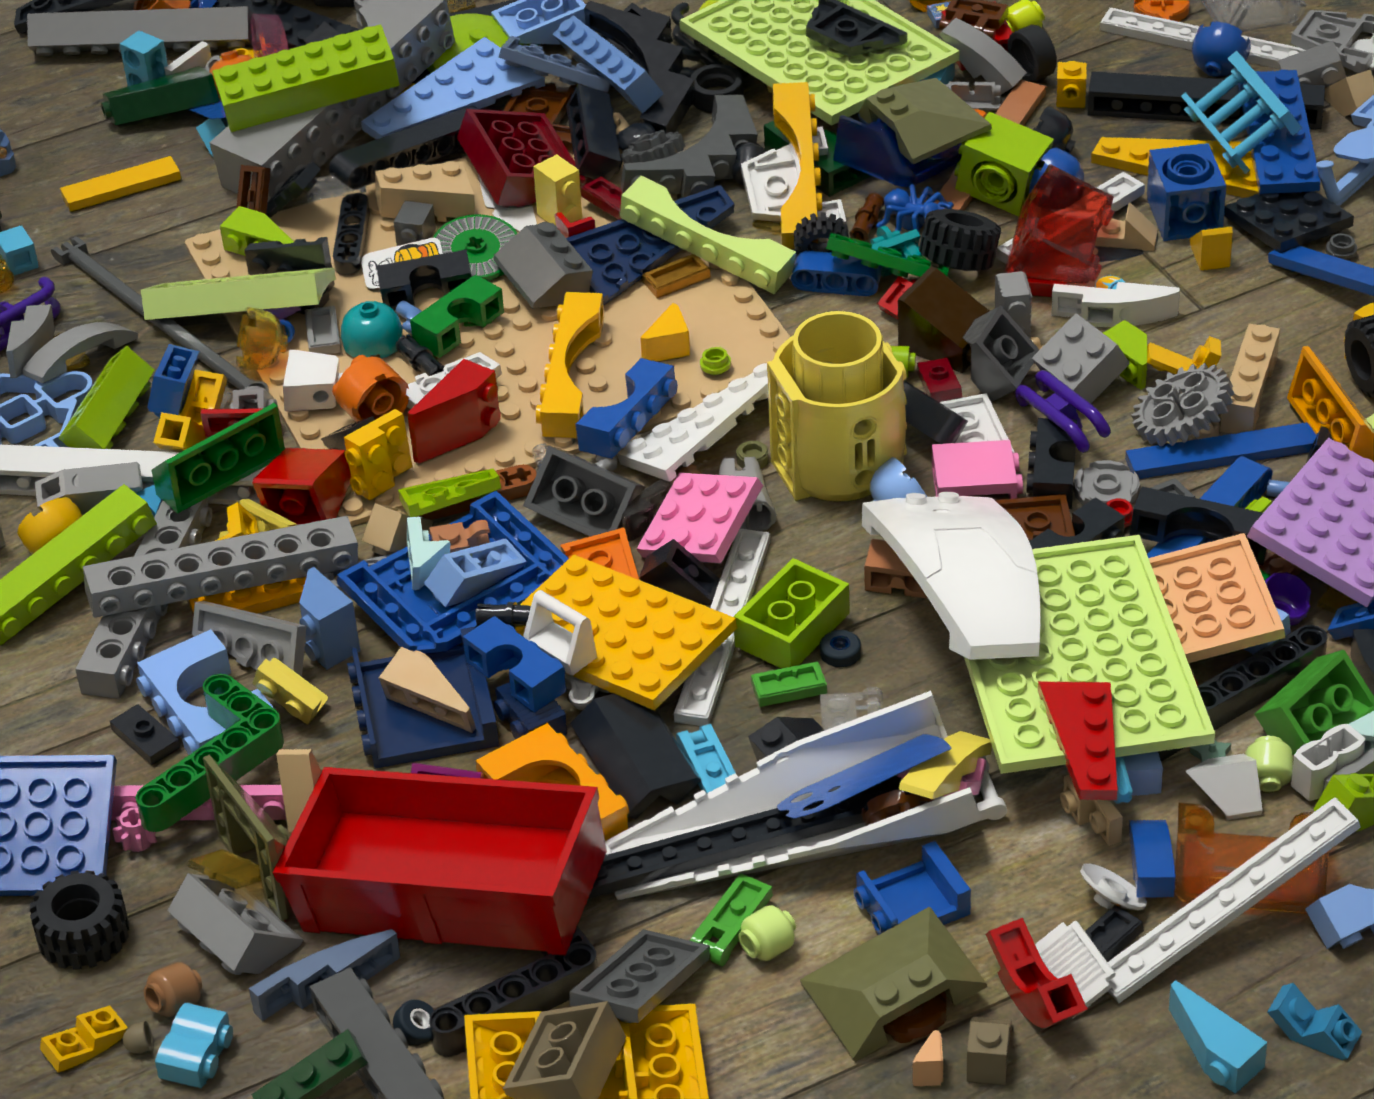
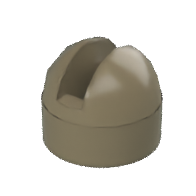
M147 1021L135 1023L126 1029L123 1035V1044L128 1051L141 1054L153 1050V1036Z

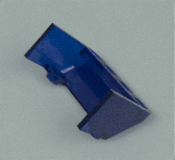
M842 115L839 117L833 160L894 185L909 187L911 184L917 185L958 163L962 157L959 154L961 143L913 164L900 153L895 131L880 118L867 125Z

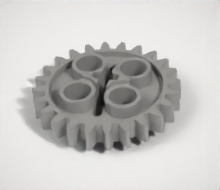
M1203 363L1197 369L1195 364H1192L1187 371L1180 367L1175 375L1168 372L1167 379L1164 381L1160 379L1155 380L1156 387L1146 388L1148 395L1138 397L1140 403L1133 406L1135 413L1131 414L1134 420L1132 423L1141 438L1148 440L1151 445L1157 441L1159 446H1162L1168 440L1172 446L1180 438L1185 443L1189 435L1193 434L1197 438L1199 437V430L1205 429L1209 431L1211 429L1209 426L1211 422L1221 421L1218 415L1227 413L1226 405L1233 403L1231 398L1235 394L1232 389L1233 385L1222 368L1218 370L1216 365L1208 368L1206 363Z

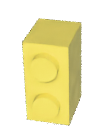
M559 155L534 165L537 215L548 223H554L555 226V213L562 212L570 223L582 219L579 170Z

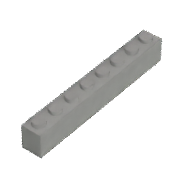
M248 6L27 14L28 47L33 52H36L38 56H52L53 52H64L65 55H79L80 51H91L92 54H107L108 50H118L121 53L120 43L139 30L163 40L165 48H173L177 52H187L190 50V47L196 46L201 41L209 44L210 51L217 50L218 46H228V49L235 50L253 45L252 12Z

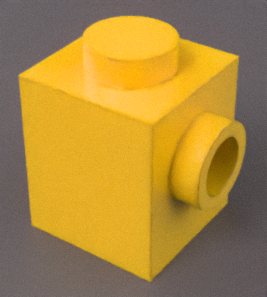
M1076 61L1058 62L1056 107L1085 108L1087 63H1078Z

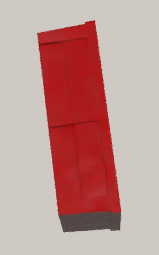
M324 767L273 870V875L277 883L281 884L303 932L320 933L324 931L371 935L392 929L397 933V938L423 940L424 943H458L547 951L548 954L566 955L607 852L598 807V787Z

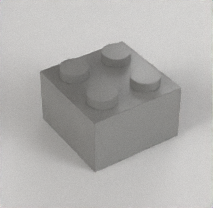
M1077 313L1032 357L1040 371L1045 370L1051 373L1089 403H1092L1130 364L1118 344Z

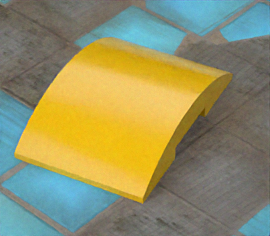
M695 1004L658 1005L639 1023H625L617 1018L626 1035V1039L598 1099H709ZM542 1011L464 1015L470 1099H514L505 1094L503 1087Z

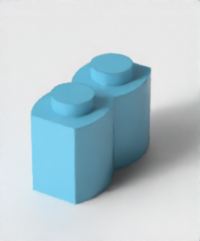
M184 1003L176 1014L170 1032L164 1038L155 1059L158 1078L202 1088L208 1078H213L219 1064L218 1056L223 1048L229 1047L233 1038V1026L229 1023L228 1013Z

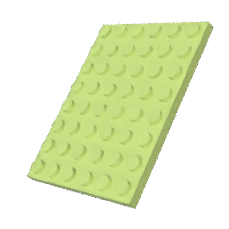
M720 0L680 19L681 31L773 88V84L808 82L809 94H815V112L811 113L831 126L859 112L866 98L875 95L878 91L920 81L959 61L960 53L956 48L875 0L838 1L907 32V43L851 57L806 37V25L809 19L812 18L814 8L818 7L819 0Z
M1140 535L1032 549L1037 567L1040 592L1039 656L975 660L964 657L1000 773L1066 765L1063 750H1060L1056 741L1055 729L1053 724H1050L1046 715V706L1038 694V681L1111 682L1115 757L1213 744L1215 731Z

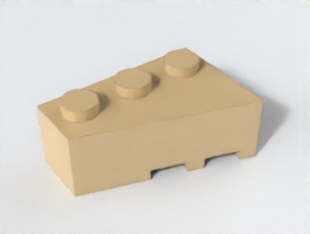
M448 161L433 165L420 164L414 167L387 168L375 171L376 202L381 217L396 218L404 201L433 204L434 215L437 216V221L447 222V217L458 218L475 214L474 192L463 161Z

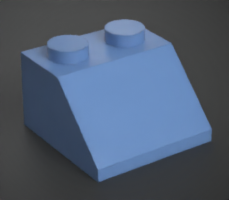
M312 567L308 570L299 602L302 616L299 622L301 625L306 626V643L304 648L306 654L312 661L317 660L328 670L351 657L352 648L357 647V652H360L353 601L315 567Z

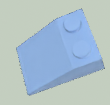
M518 0L492 11L491 14L508 38L511 36L520 38L519 44H560L553 33L559 29L563 21L570 19L573 15L585 24L584 7L586 4L582 0Z

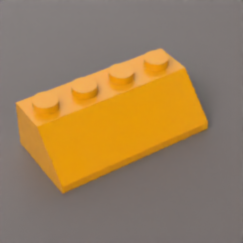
M1303 346L1287 396L1288 401L1303 422H1307L1316 435L1321 426L1326 427L1334 441L1343 443L1349 450L1374 462V430L1325 364L1309 346Z

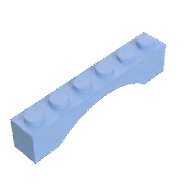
M1348 884L1319 898L1305 908L1327 949L1339 943L1343 949L1362 940L1361 932L1370 928L1374 934V889Z

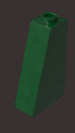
M198 66L103 93L105 102L101 103V108L105 119H109L113 124L119 125L219 102L213 74Z
M774 120L764 125L765 150L769 151L773 148L778 150L790 144L786 136L774 125ZM823 129L828 146V155L819 156V161H814V168H820L821 185L815 186L830 197L875 175L874 149Z

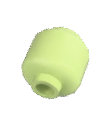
M1262 736L1248 746L1245 755L1256 760L1260 790L1275 792L1291 781L1293 771L1292 750L1282 739L1276 736Z
M773 905L765 906L746 917L741 923V932L739 933L740 944L751 958H758L762 961L772 960L790 949L794 944L796 923L789 912L781 911Z

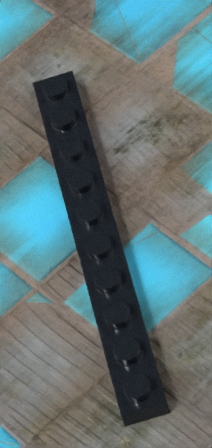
M895 775L827 809L806 816L791 818L786 816L789 810L780 811L778 808L605 855L588 899L864 823L861 810L862 808L868 810L867 802L881 794L898 790L903 778ZM905 791V795L913 794ZM824 801L814 802L806 806L803 811L816 808L824 803Z

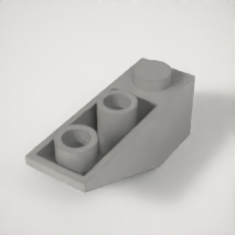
M138 462L63 469L35 482L37 507L43 511L40 507L43 503L56 498L67 497L78 506L83 516L123 484L135 493L143 490L140 464Z

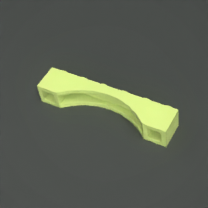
M640 176L622 194L620 218L772 294H775L792 275L795 251L771 239L739 238L709 229L684 213L671 198L666 187L646 177Z

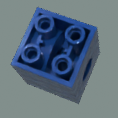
M1209 143L1149 150L1147 200L1163 241L1187 239L1201 230L1223 228L1226 184Z

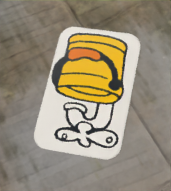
M428 238L365 254L361 258L366 286L370 289L379 288L377 266L443 254L439 239Z

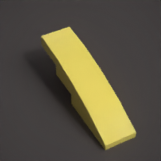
M963 731L946 737L944 740L952 749L912 767L901 780L899 789L930 799L959 791L962 776L974 773L978 758L991 754L992 744L990 739Z

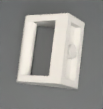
M538 590L532 600L523 637L528 641L535 642L550 657L558 659L563 664L565 672L573 676L597 658L591 621L586 616L544 591ZM552 613L574 625L573 633L553 622Z

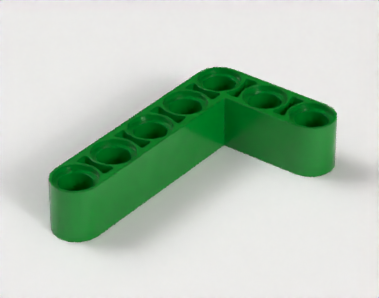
M215 674L208 677L203 683L208 715L226 730L137 791L136 803L142 827L149 832H161L211 799L203 757L210 755L236 781L277 753L284 745L279 713L231 676Z

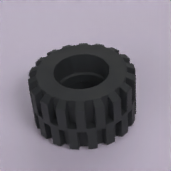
M957 209L933 210L926 215L919 252L930 261L948 268L964 271L987 270L994 265L1001 228L992 220L976 213Z
M1374 315L1353 320L1347 325L1344 347L1346 361L1355 383L1366 396L1374 398Z
M79 870L71 871V874L67 876L63 874L56 876V880L53 882H46L42 886L43 891H37L34 895L35 902L30 904V918L39 951L42 955L46 956L47 961L51 964L57 962L58 967L65 969L68 966H72L73 970L81 969L82 966L89 965V968L97 966L99 961L106 962L110 960L112 953H118L122 949L121 943L127 941L130 928L121 889L118 888V884L113 879L109 880L108 876L103 873L95 875L94 871L86 870L85 873H79Z

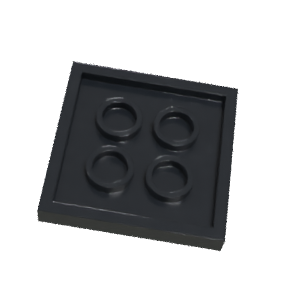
M1315 191L1258 193L1225 205L1224 217L1279 253L1353 227L1354 220L1352 214Z

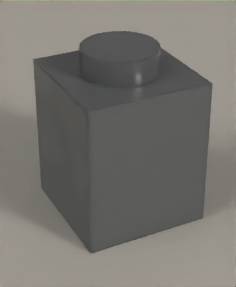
M404 201L394 220L397 246L432 237L436 229L433 204Z

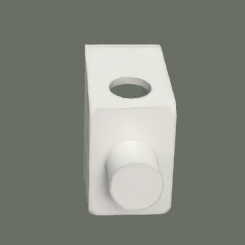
M289 350L283 384L284 411L331 409L336 407L337 401L332 393V388L343 374L340 373L339 358L334 355Z

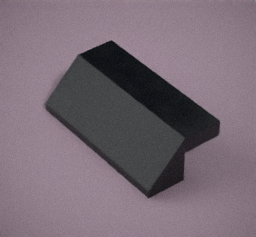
M611 694L593 699L570 723L610 789L616 795H621L627 802L629 807V814L627 816L635 820L659 795L678 804L702 780L657 710H652L619 695Z

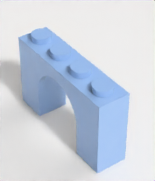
M211 629L137 662L140 677L136 678L139 690L144 697L150 696L158 716L166 717L172 734L175 737L180 736L182 738L188 755L226 730L208 715L207 707H198L185 702V699L193 691L203 686L204 681L208 677L215 674L228 675L231 673L227 649ZM259 689L251 691L274 708Z

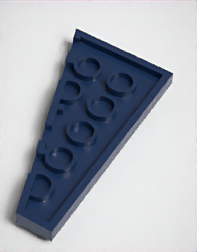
M721 185L674 201L691 219L709 229H712L734 213L735 204ZM624 219L566 238L593 270L589 292L603 293V306L642 279V274L656 269L682 250L678 246Z

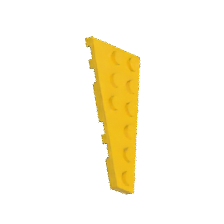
M1101 137L1091 153V163L1148 176L1149 150L1209 143L1225 181L1226 194L1247 198L1259 193L1251 151L1241 158L1250 170L1245 174L1238 165L1234 168L1230 166L1222 156L1226 150L1218 141ZM1230 141L1228 144L1234 149L1243 141Z

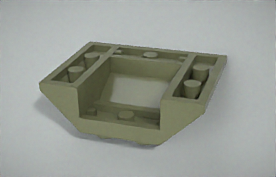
M937 78L882 89L875 95L866 98L859 111L860 117L872 128L886 123L896 133L900 153L913 164L992 129L991 123Z
M210 755L203 757L218 837L233 857L256 847L265 900L281 921L288 919L292 907L281 884L277 883L273 875V870L289 840L286 830L281 824L277 826L262 807Z
M930 906L800 979L802 986L854 1062L888 1044L883 1029L884 1025L924 1002L945 992L955 1006L987 987L985 980Z

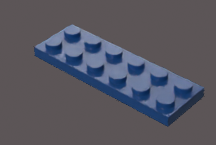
M1297 70L1255 71L1302 127L1294 135L1286 127L1281 130L1278 128L1251 150L1259 194L1320 191L1321 181L1318 168L1316 167V158ZM1246 81L1242 85L1238 83L1239 92L1245 89L1243 86L1247 83ZM1258 96L1255 100L1251 98L1242 105L1243 113H1247L1258 104L1256 101L1260 97ZM1272 111L1268 115L1264 113L1247 127L1248 137L1271 119L1269 116L1273 114Z

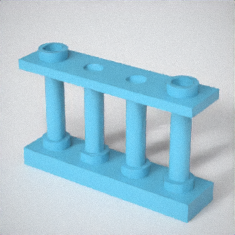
M1236 51L1228 57V60L1234 66V69L1230 71L1232 73L1196 103L1192 101L1186 92L1181 97L1188 104L1184 110L1194 122L1200 119L1226 150L1222 156L1230 166L1234 168L1238 165L1246 174L1250 170L1241 159L1244 155L1278 128L1281 130L1286 127L1294 135L1302 127L1285 105ZM1245 81L1247 82L1243 86L1245 89L1209 118L1203 114L1206 109L1238 83L1242 85ZM1258 96L1260 97L1256 101L1258 104L1221 134L1215 127L1251 98L1255 100ZM1271 111L1273 112L1269 116L1271 118L1234 149L1228 144V142L1264 113L1268 115Z

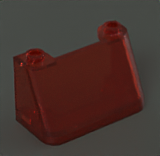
M1049 164L1022 206L1005 272L1023 271L1026 273L1027 279L1087 284L1089 280L1094 282L1102 269V265L1099 264L1100 257L1093 254L1096 238L1101 226L1106 227L1114 215V210L1111 209L1114 196Z

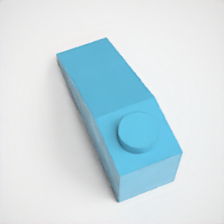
M1175 980L1171 984L1169 1011L1201 1068L1213 1082L1223 1085L1236 1094L1265 1067L1267 1041Z

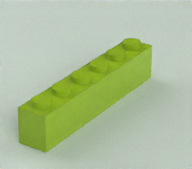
M123 484L1 578L0 645H3L84 581L83 566L110 561L155 526L157 523L148 503Z

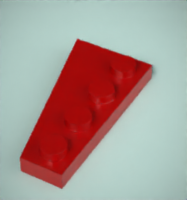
M1038 681V694L1046 706L1048 720L1055 729L1056 741L1060 750H1063L1065 755L1066 767L1079 800H1117L1118 789L1111 682Z

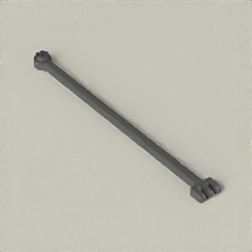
M79 237L72 238L71 244L69 242L61 244V249L58 247L51 249L54 259L63 266L72 261L144 316L141 295L88 256L87 245ZM171 318L149 320L184 348L200 351L198 359L216 373L224 374L228 378L227 381L237 389L242 390L249 386H259L269 393V387L265 382L254 381L248 378Z

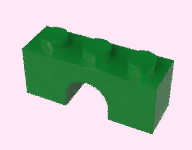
M475 274L410 319L412 337L419 345L427 347L434 356L440 359L461 344L459 323L471 322L484 328L504 313L502 288Z

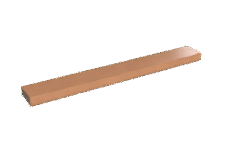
M1020 80L995 114L1024 126L1046 95V86ZM953 172L940 190V193L947 202L954 204L952 209L965 211L974 197L955 189L957 176Z

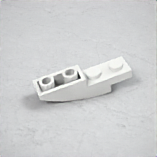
M1117 282L1116 289L1054 284L1052 290V316L1072 317L1077 313L1094 327H1113L1124 320L1134 326L1154 323L1178 316L1180 288Z

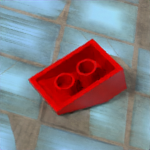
M463 359L407 412L413 460L415 463L420 464L476 441L499 423L501 412L499 410L495 370Z

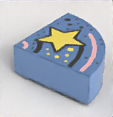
M951 1L927 6V14L935 28H939L941 11L946 10Z

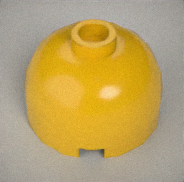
M56 498L40 505L43 511L35 517L30 512L19 524L17 534L31 554H34L82 517L80 509L70 498Z

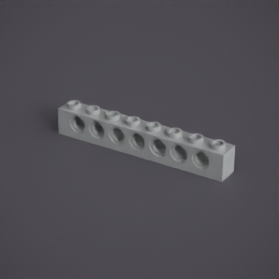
M207 498L178 514L162 501L154 517L157 524L146 532L134 556L200 544L205 528L209 527L212 521V509L208 507ZM168 604L102 617L75 669L81 694L120 699L125 687L131 684L137 662L143 660L145 647L149 639L154 638L157 623L160 617L166 614Z
M348 516L86 565L83 566L85 592L93 618L306 577L308 570L312 567H315L321 573L347 569L358 564V542Z

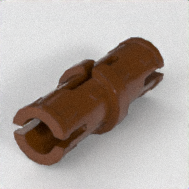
M870 193L867 196L863 207L858 209L855 215L856 222L849 232L850 238L866 242L871 229L875 228L879 222V213L884 206V198L881 195Z

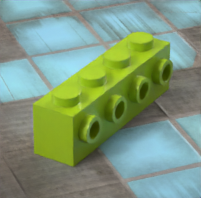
M125 346L108 361L58 439L70 448L111 449L113 446V442L110 441L111 438L116 437L125 427L126 422L123 419L130 416L139 405L136 399L144 395L151 386L148 380L155 369L128 346Z

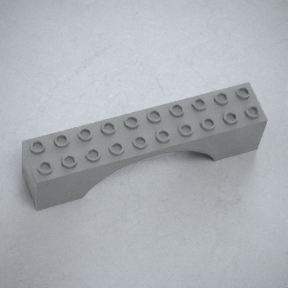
M369 0L359 9L362 27L364 29L369 26L382 25L394 57L400 86L235 132H230L229 126H227L209 142L221 186L238 194L241 165L271 168L268 192L269 201L291 174L312 161L318 167H321L362 129V120L396 98L455 43L447 0ZM251 172L250 189H249V190H251L252 172Z

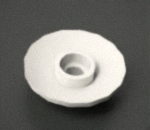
M1090 863L1083 864L1080 872L1087 884L1096 892L1094 900L1107 909L1117 905L1130 910H1144L1147 901L1145 897H1136V888L1132 884L1101 866Z

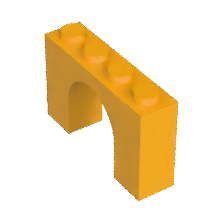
M548 723L475 760L477 772H483L484 779L598 787V807L605 841L628 829L627 814H629V807L625 799L621 795H616L609 788L605 778L601 774L596 775L589 767L585 757L580 753L576 754L569 746L565 736L562 733L557 734Z

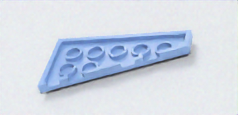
M483 37L362 120V130L377 140L468 106H475L481 109L495 104L497 98L508 94L512 97L522 94V89L534 86L535 89L545 86V77L533 73L532 68L523 65L520 68L507 65L504 59L498 58L501 48L486 37Z

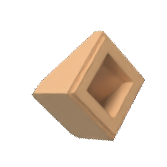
M933 1030L913 1060L914 1086H941V1083H943V1051L939 1030Z

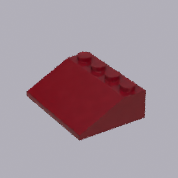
M466 109L457 139L498 206L524 207L536 202L534 165L559 155L575 167L574 159L545 113ZM579 174L580 186H583L586 183V178Z

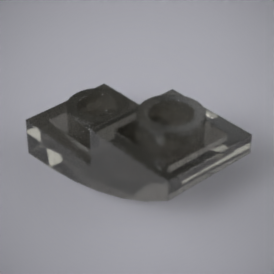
M661 479L642 491L627 506L622 514V524L625 528L628 542L646 533L672 486L669 481Z

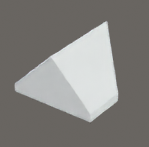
M1245 754L1207 759L1186 770L1187 774L1224 812L1226 820L1262 815L1263 809L1255 759Z

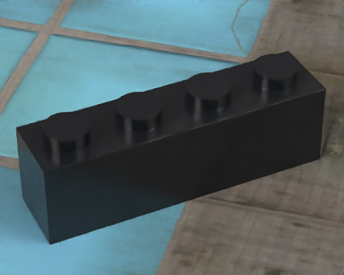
M578 84L566 105L575 167L579 170L580 175L592 179L603 177L610 182L613 175L618 174L622 166L619 141L616 136L617 126L613 118L614 108L611 106L610 95Z

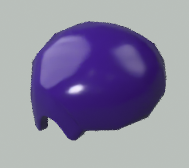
M1288 572L1274 573L1266 578L1265 583L1275 607L1289 614L1290 626L1299 624L1307 617L1311 607L1309 603L1310 587L1300 577Z

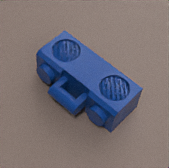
M172 344L168 345L153 377L147 406L150 412H154L158 417L161 416V412L180 415L189 392L194 370H196L200 351Z

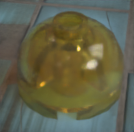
M246 307L245 309L248 314L242 315L237 338V347L242 350V357L236 356V364L238 368L262 370L274 364L279 353L286 352L288 335L282 334V324L275 315L259 308Z

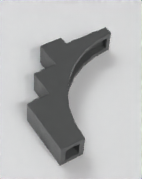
M715 95L711 118L713 126L698 143L685 151L647 162L624 163L620 187L622 194L640 176L666 187L669 194H681L682 198L713 188L715 179H733L732 168L737 156L735 150L745 143H756L758 135L744 96Z

